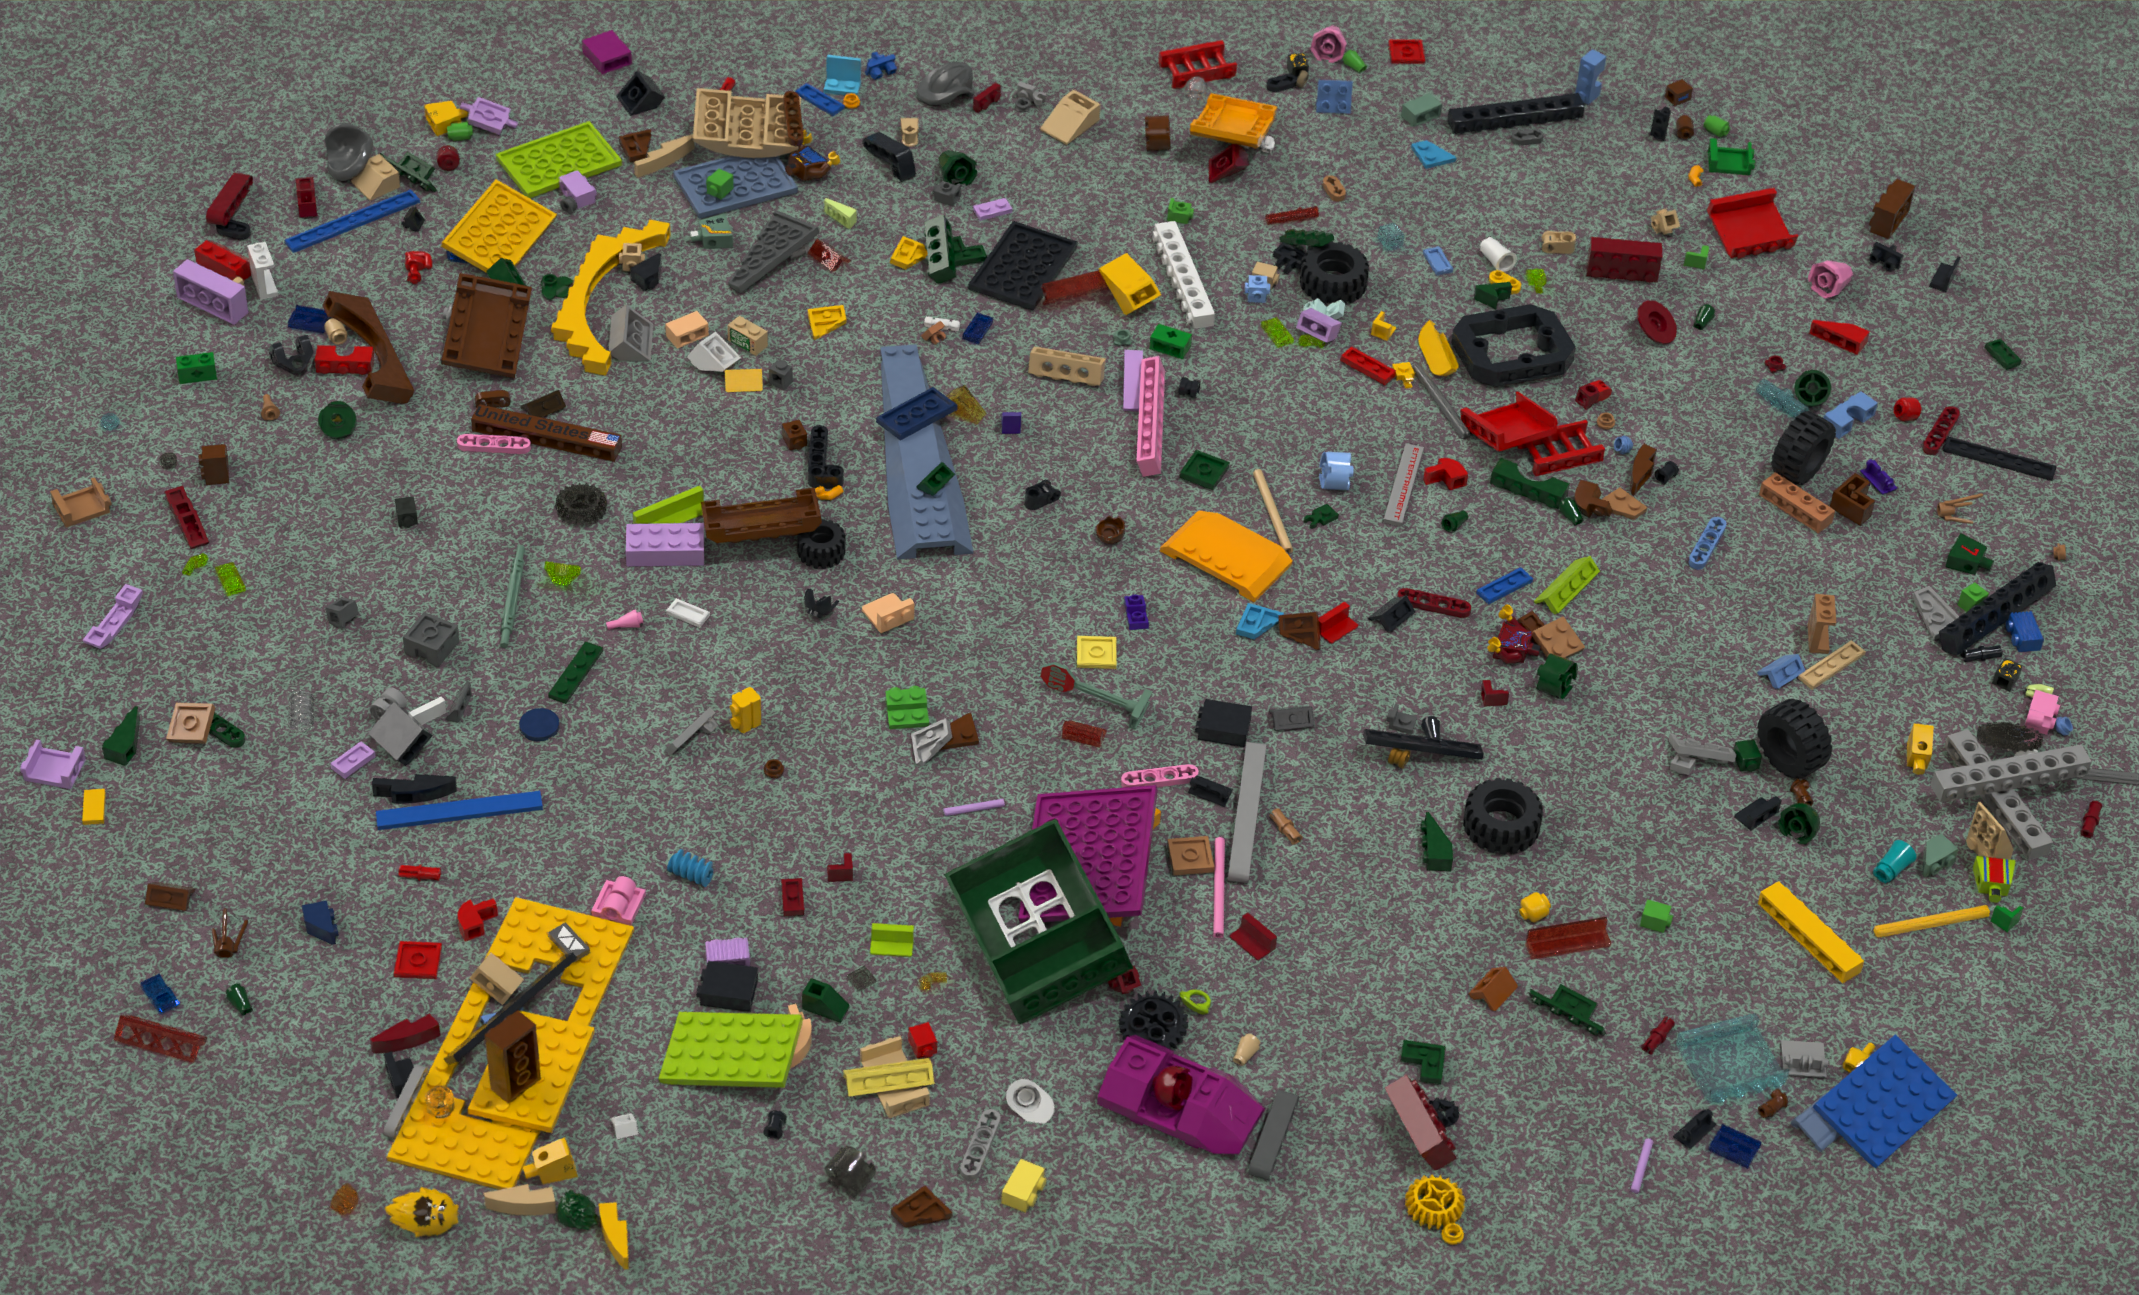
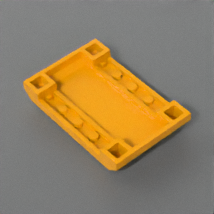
M1211 93L1207 99V105L1198 119L1192 121L1190 135L1259 148L1274 122L1277 106Z

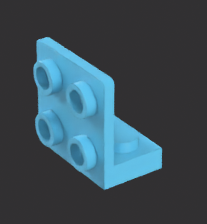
M827 55V79L824 93L844 96L853 93L858 96L861 86V59Z

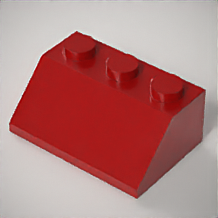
M206 240L194 249L196 263L221 276L227 277L230 280L240 277L243 281L251 276L249 259L219 243Z

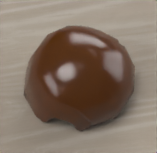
M1107 516L1096 526V535L1106 544L1118 543L1125 535V522L1120 516L1117 518Z

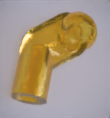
M930 972L919 979L920 989L930 990L931 983H947V972Z

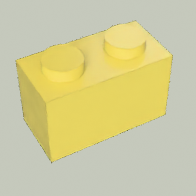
M1020 1159L1002 1191L1001 1203L1026 1213L1029 1206H1034L1038 1190L1042 1191L1046 1184V1178H1044L1045 1168Z

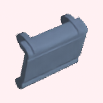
M1827 1093L1821 1095L1811 1106L1790 1122L1796 1129L1800 1127L1820 1152L1841 1136L1813 1108L1814 1104Z

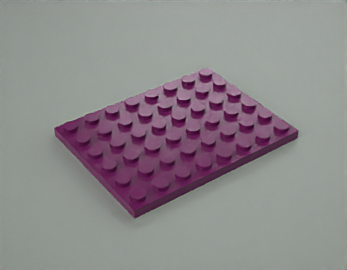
M1157 786L1037 794L1032 830L1048 821L1057 819L1108 917L1142 916L1158 793ZM1039 882L1031 888L1029 895L1033 904L1039 906L1055 898L1057 892L1051 883ZM1022 900L1018 917L1020 924L1030 919V915ZM1062 904L1040 915L1042 922L1065 921L1070 918Z

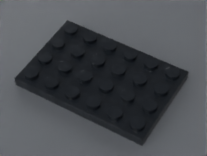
M1013 221L969 282L968 289L1034 311L1077 249L1078 241Z

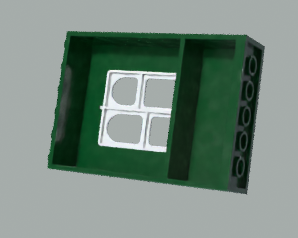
M1057 819L1048 821L1042 826L1028 831L1024 835L1010 840L1006 844L992 849L986 854L972 859L968 863L944 874L1019 1025L1133 969L1123 943ZM1039 882L1051 883L1057 892V896L1039 906H1035L1029 895L1031 888ZM1017 897L1024 903L1030 919L1012 929H1008L999 913V906L1006 898ZM1062 904L1070 918L1047 930L1040 918L1041 913ZM1032 927L1038 930V935L1015 945L1013 941L1014 936Z

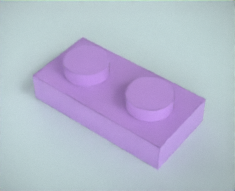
M1003 198L973 206V211L979 221L1012 213V207L1007 199Z
M359 742L331 762V769L346 779L375 758V751L363 742Z

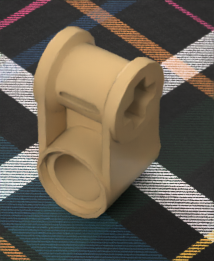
M901 118L902 143L908 147H914L918 143V118Z
M1546 231L1542 234V251L1544 253L1571 254L1575 250L1576 235L1572 232Z

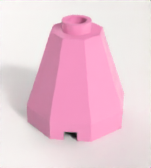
M1329 26L1314 34L1310 50L1317 60L1325 59L1329 60L1328 62L1334 63L1343 58L1347 42L1339 27Z
M1824 261L1812 265L1808 280L1812 282L1813 286H1811V289L1826 299L1838 295L1850 282L1853 273L1851 267L1846 263ZM1819 287H1827L1831 290V292L1826 293Z

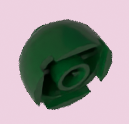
M1819 370L1803 372L1795 381L1794 387L1798 400L1804 405L1811 407L1820 406L1825 403L1830 397L1832 389L1829 378Z
M1794 803L1781 812L1778 826L1780 832L1786 837L1788 834L1791 835L1790 831L1794 833H1801L1803 831L1804 836L1796 839L1799 840L1797 842L1799 845L1806 844L1817 835L1820 829V818L1812 806L1805 803Z

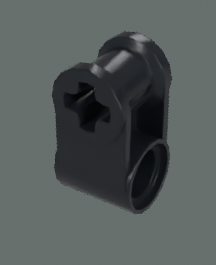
M1043 480L1026 489L1024 506L1029 510H1037L1057 501L1061 496V492L1058 489H1054L1049 480Z

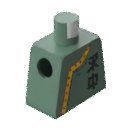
M726 214L702 219L698 222L699 230L690 231L691 242L702 241L704 249L733 247V235Z

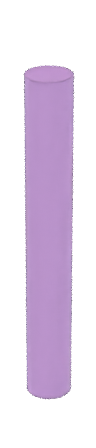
M1004 799L943 808L945 816L1004 807L1005 804Z
M1647 1138L1644 1141L1630 1192L1639 1193L1653 1145L1651 1139Z

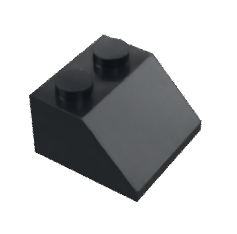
M638 70L616 95L630 116L656 109L665 99L664 94L652 78Z

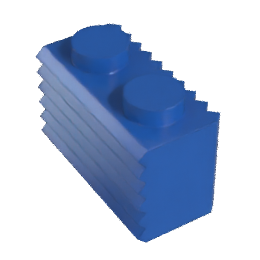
M2032 611L2010 613L2009 619L2006 621V630L2012 635V645L2017 647L2018 652L2040 651L2044 638Z

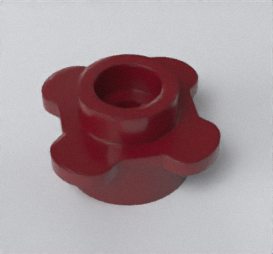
M1777 355L1771 356L1769 360L1764 362L1773 373L1786 369V365L1783 364V358Z

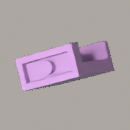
M36 740L34 745L29 748L27 759L21 764L20 771L23 773L24 781L71 789L86 760L84 748L75 746L73 752L69 753L43 748L41 740Z

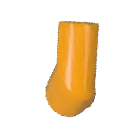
M1699 165L1693 166L1688 175V179L1695 187L1702 185V181L1698 176H1701L1700 172L1703 173V169Z

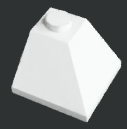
M714 332L698 343L687 356L691 363L699 370L721 372L741 359L717 332Z

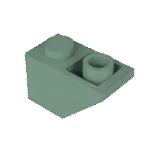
M1942 833L1926 843L1923 853V876L1925 878L1931 874H1938L1941 868L1945 866H1952L1957 859L1958 848Z

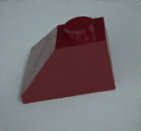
M1233 143L1209 159V183L1217 182L1246 169L1249 165V154L1238 144Z

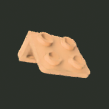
M891 593L863 605L862 612L877 630L883 633L913 620L915 603L911 598L901 601L896 594Z

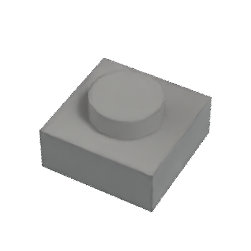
M1676 754L1671 762L1670 770L1676 771L1679 774L1689 775L1695 767L1696 759Z

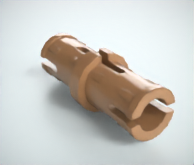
M1279 808L1274 809L1269 817L1276 823L1279 832L1284 833L1292 845L1301 842L1300 840L1303 837L1295 829L1294 823L1287 819Z

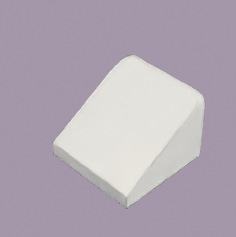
M630 1113L611 1118L617 1139L638 1134L637 1123L633 1114Z

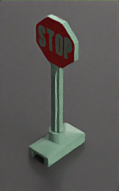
M1056 662L1043 665L1040 675L1050 688L1062 692L1075 688L1125 708L1126 711L1132 713L1128 727L1135 730L1150 704L1149 699L1153 692L1145 689L1138 702L1131 699L1126 700L1077 681L1067 666Z

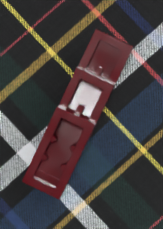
M179 486L164 491L169 507L190 549L209 544L197 511L194 510L184 487Z

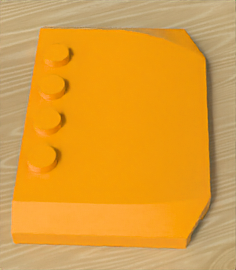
M1199 510L1160 547V552L1175 560L1179 557L1239 590L1241 596L1254 603L1293 562L1280 545L1219 513Z

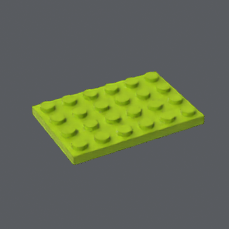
M590 121L496 153V160L528 198L560 188L559 177L578 170L582 176L588 178L622 166V159Z
M679 1012L659 1075V1082L670 1085L784 1088L803 1023L802 1015Z

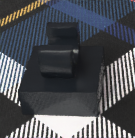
M415 206L409 209L401 224L404 228H410L412 231L417 232L420 230L425 219Z

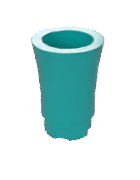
M1895 840L1873 870L1874 876L1884 884L1894 880L1907 866L1916 861L1917 855L1915 850L1908 843L1902 840Z

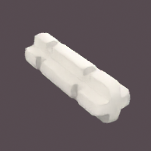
M925 317V327H931L942 321L945 325L944 330L959 331V321L952 320L950 322L949 319Z

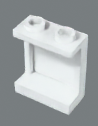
M266 242L247 245L251 275L260 300L278 296V291L269 268L274 267V263Z

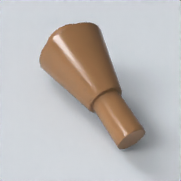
M265 394L263 396L264 403L261 416L264 420L277 419L280 416V410L271 401L270 395Z

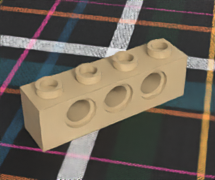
M1034 346L1030 352L1028 373L1034 374L1037 377L1048 376L1054 380L1066 379L1072 383L1083 382L1089 386H1097L1104 379L1106 358ZM1045 362H1050L1053 367H1048ZM1063 365L1069 366L1070 370H1066ZM1081 368L1087 369L1088 373H1084Z

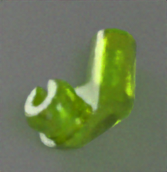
M201 553L190 557L182 573L191 576L194 569L207 564L208 556Z

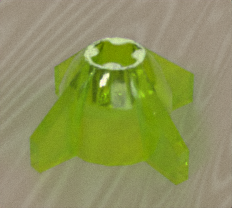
M545 561L544 570L550 577L553 585L568 586L580 575L581 567Z

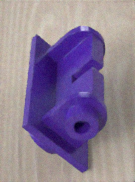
M1869 459L1866 462L1867 467L1860 470L1865 478L1882 495L1897 489L1893 478L1889 477L1885 471H1881V467L1875 460Z

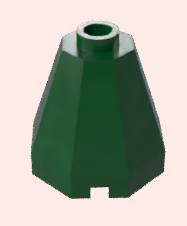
M948 150L942 152L938 158L942 179L945 182L954 185L958 183L961 185L966 184L967 186L971 185L978 175L976 170L977 162L965 153ZM952 179H964V181L952 183Z

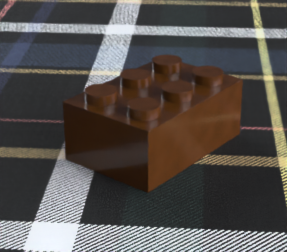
M1897 178L1893 184L1888 185L1886 193H1882L1879 203L1876 202L1872 212L1874 216H1872L1869 222L1871 233L1886 239L1891 238L1910 211L1915 185Z

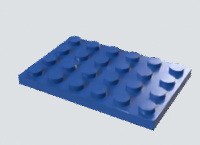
M1895 1034L1817 1101L1813 1108L1870 1165L1877 1168L1953 1101L1957 1094Z

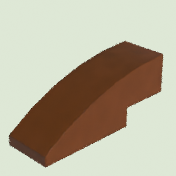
M1645 443L1639 449L1632 468L1630 491L1633 496L1653 473L1657 449Z

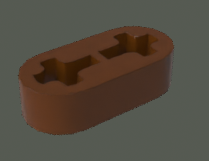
M505 390L479 392L474 398L476 408L479 404L500 408L508 407L511 403L510 394Z

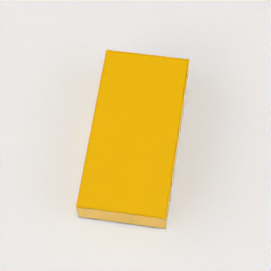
M105 789L84 790L83 825L104 824Z

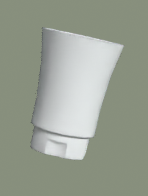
M1488 237L1481 242L1480 250L1496 270L1505 272L1514 267L1517 261L1515 253L1505 248L1492 237Z

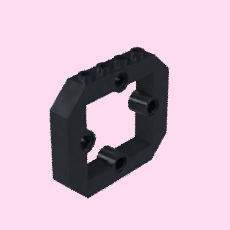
M1532 304L1465 315L1454 327L1451 342L1471 378L1495 387L1564 375L1574 361L1576 349L1575 344L1555 312ZM1534 326L1538 332L1537 347L1544 351H1550V353L1538 356L1523 353L1516 360L1492 364L1487 356L1488 341L1477 336L1488 334L1502 335L1507 331Z

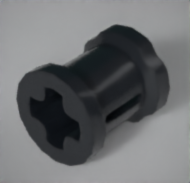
M1668 461L1663 468L1655 471L1654 476L1656 480L1666 484L1672 476L1678 475L1679 468L1672 461Z
M770 1111L768 1114V1125L765 1126L763 1133L768 1138L780 1139L783 1135L782 1127L787 1121V1116L781 1111Z

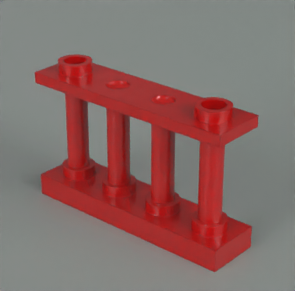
M1223 40L1159 52V66L1161 68L1169 67L1172 72V88H1183L1189 85L1225 78L1230 79L1236 76L1237 63L1227 64L1223 57L1225 49ZM1216 58L1220 65L1211 67L1207 59ZM1201 61L1204 68L1196 70L1191 62ZM1185 64L1188 72L1180 73L1176 65Z
M1587 420L1557 426V434L1517 446L1518 449L1527 448L1534 458L1532 472L1535 477L1601 462L1605 453V448L1602 444L1592 446L1585 435L1588 425ZM1578 436L1585 448L1575 450L1569 438ZM1561 440L1568 452L1559 454L1552 442ZM1544 444L1551 456L1542 458L1535 446Z

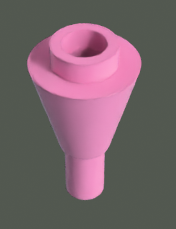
M634 609L618 618V620L606 622L608 630L618 627L641 628L640 624L643 623L641 612H637Z

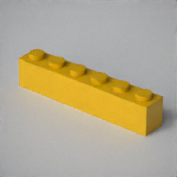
M1778 881L1760 892L1758 905L1842 984L1861 973L1864 964L1861 956L1855 953L1844 940H1841L1816 914L1812 913L1787 887Z

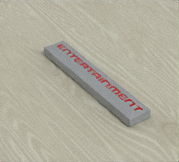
M1405 444L1383 523L1402 527L1424 447Z

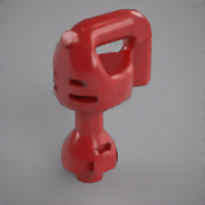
M409 251L405 253L406 270L410 271L407 274L408 282L417 284L422 279L419 271L424 268L432 269V257L429 253L423 251Z

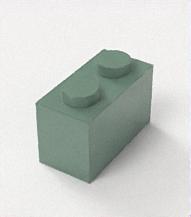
M1428 93L1402 105L1401 117L1412 127H1416L1440 117L1442 103L1432 94Z

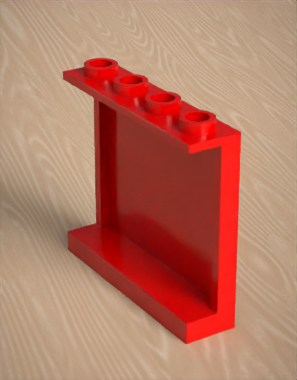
M1518 391L1516 392V403L1481 414H1476L1467 407L1460 409L1461 420L1469 431L1498 452L1557 434L1558 421L1556 416Z

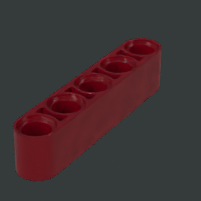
M234 172L208 208L206 222L226 226L248 195L249 187L253 185V176Z

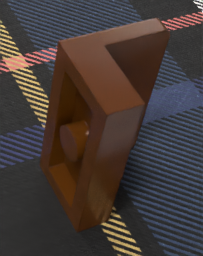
M161 882L148 883L145 904L186 911L189 907L190 893H194L195 888Z

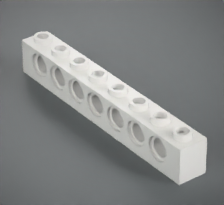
M1176 221L1155 224L1152 239L1153 242H1157V251L1159 254H1162V263L1167 266L1168 277L1171 276L1172 287L1176 288V296L1178 300H1181L1182 311L1186 312L1187 323H1191L1193 329L1214 326V310Z

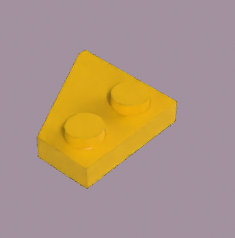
M903 236L889 263L906 270L925 259L928 253L924 244Z

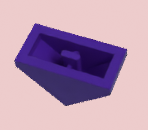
M1021 412L1001 413L1002 434H1021Z

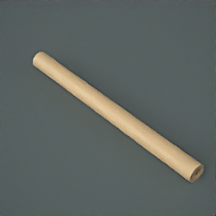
M1257 469L1253 472L1280 544L1286 553L1287 549L1291 553L1293 548L1261 469Z

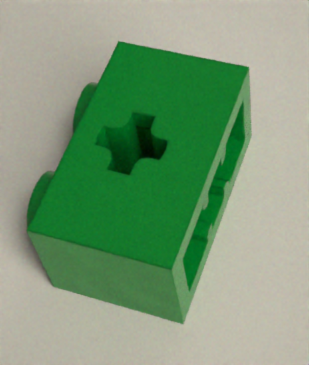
M1158 324L1150 336L1149 349L1183 360L1191 348L1192 334Z
M213 352L176 357L180 384L217 380Z

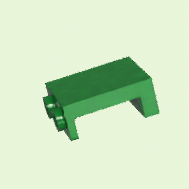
M1710 138L1708 146L1709 172L1750 175L1751 170L1755 169V160H1753L1755 149H1752L1751 142L1747 143L1746 149L1717 147V139Z

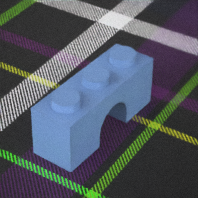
M1593 49L1581 58L1575 93H1579L1582 101L1588 105L1600 95L1602 83L1596 79L1604 70L1607 57Z
M1861 391L1855 396L1852 395L1843 404L1840 403L1834 410L1828 411L1823 418L1833 423L1836 429V437L1840 439L1851 431L1853 418L1864 423L1874 416L1878 403Z

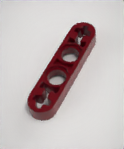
M1953 406L1944 408L1924 441L1922 447L1924 453L1936 455L1940 451L1959 419L1960 411L1958 408ZM1941 424H1945L1948 427H1942ZM1933 435H1939L1942 438H1936Z
M1402 588L1397 594V597L1407 595L1413 608L1459 618H1467L1471 614V604L1465 600L1410 588ZM1420 600H1428L1429 603L1424 604ZM1439 604H1446L1448 607L1442 608Z

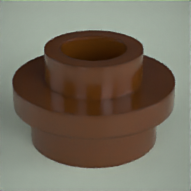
M771 759L764 766V774L769 778H778L784 773V766L779 760Z

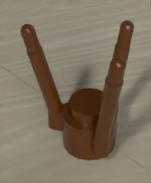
M224 908L222 937L219 941L215 928L211 930L214 954L219 958L232 957L233 953H238V946L246 930L248 920L244 921L234 943L232 938L227 936V909Z

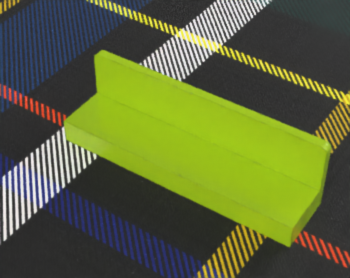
M699 485L633 512V524L684 523L702 515L701 502L704 501V490Z
M1587 556L1575 560L1534 600V603L1537 604L1545 601L1552 613H1559L1600 572L1592 557Z

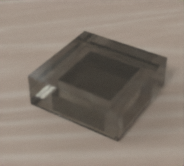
M865 966L847 974V979L858 992L876 983V978Z

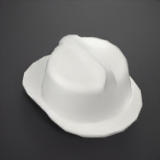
M1020 1079L1009 1086L1006 1093L1007 1103L1023 1119L1036 1123H1046L1051 1119L1054 1113L1053 1099L1036 1083L1028 1079Z

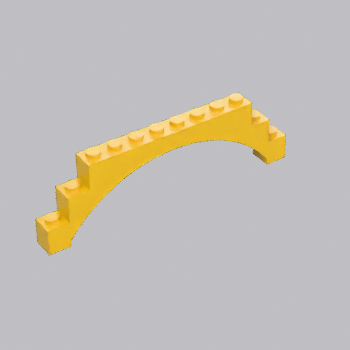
M649 220L643 230L623 227L621 234H618L617 238L597 235L595 241H592L590 251L585 255V262L580 265L579 274L574 278V285L569 288L568 297L564 299L562 310L558 311L557 320L553 322L551 327L554 340L567 342L566 348L569 349V356L582 358L585 372L606 376L612 364L611 351H606L598 343L586 321V306L592 291L598 282L612 268L619 264V253H623V243L642 244V252L659 246L666 247L671 236L670 223Z

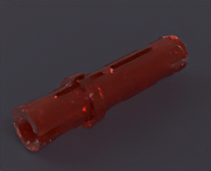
M1317 206L1303 209L1299 207L1297 210L1265 214V220L1268 225L1295 220L1304 221L1307 218L1319 217V210Z

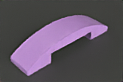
M125 584L115 597L116 604L98 627L93 626L83 639V643L100 649L108 645L132 617L143 591Z

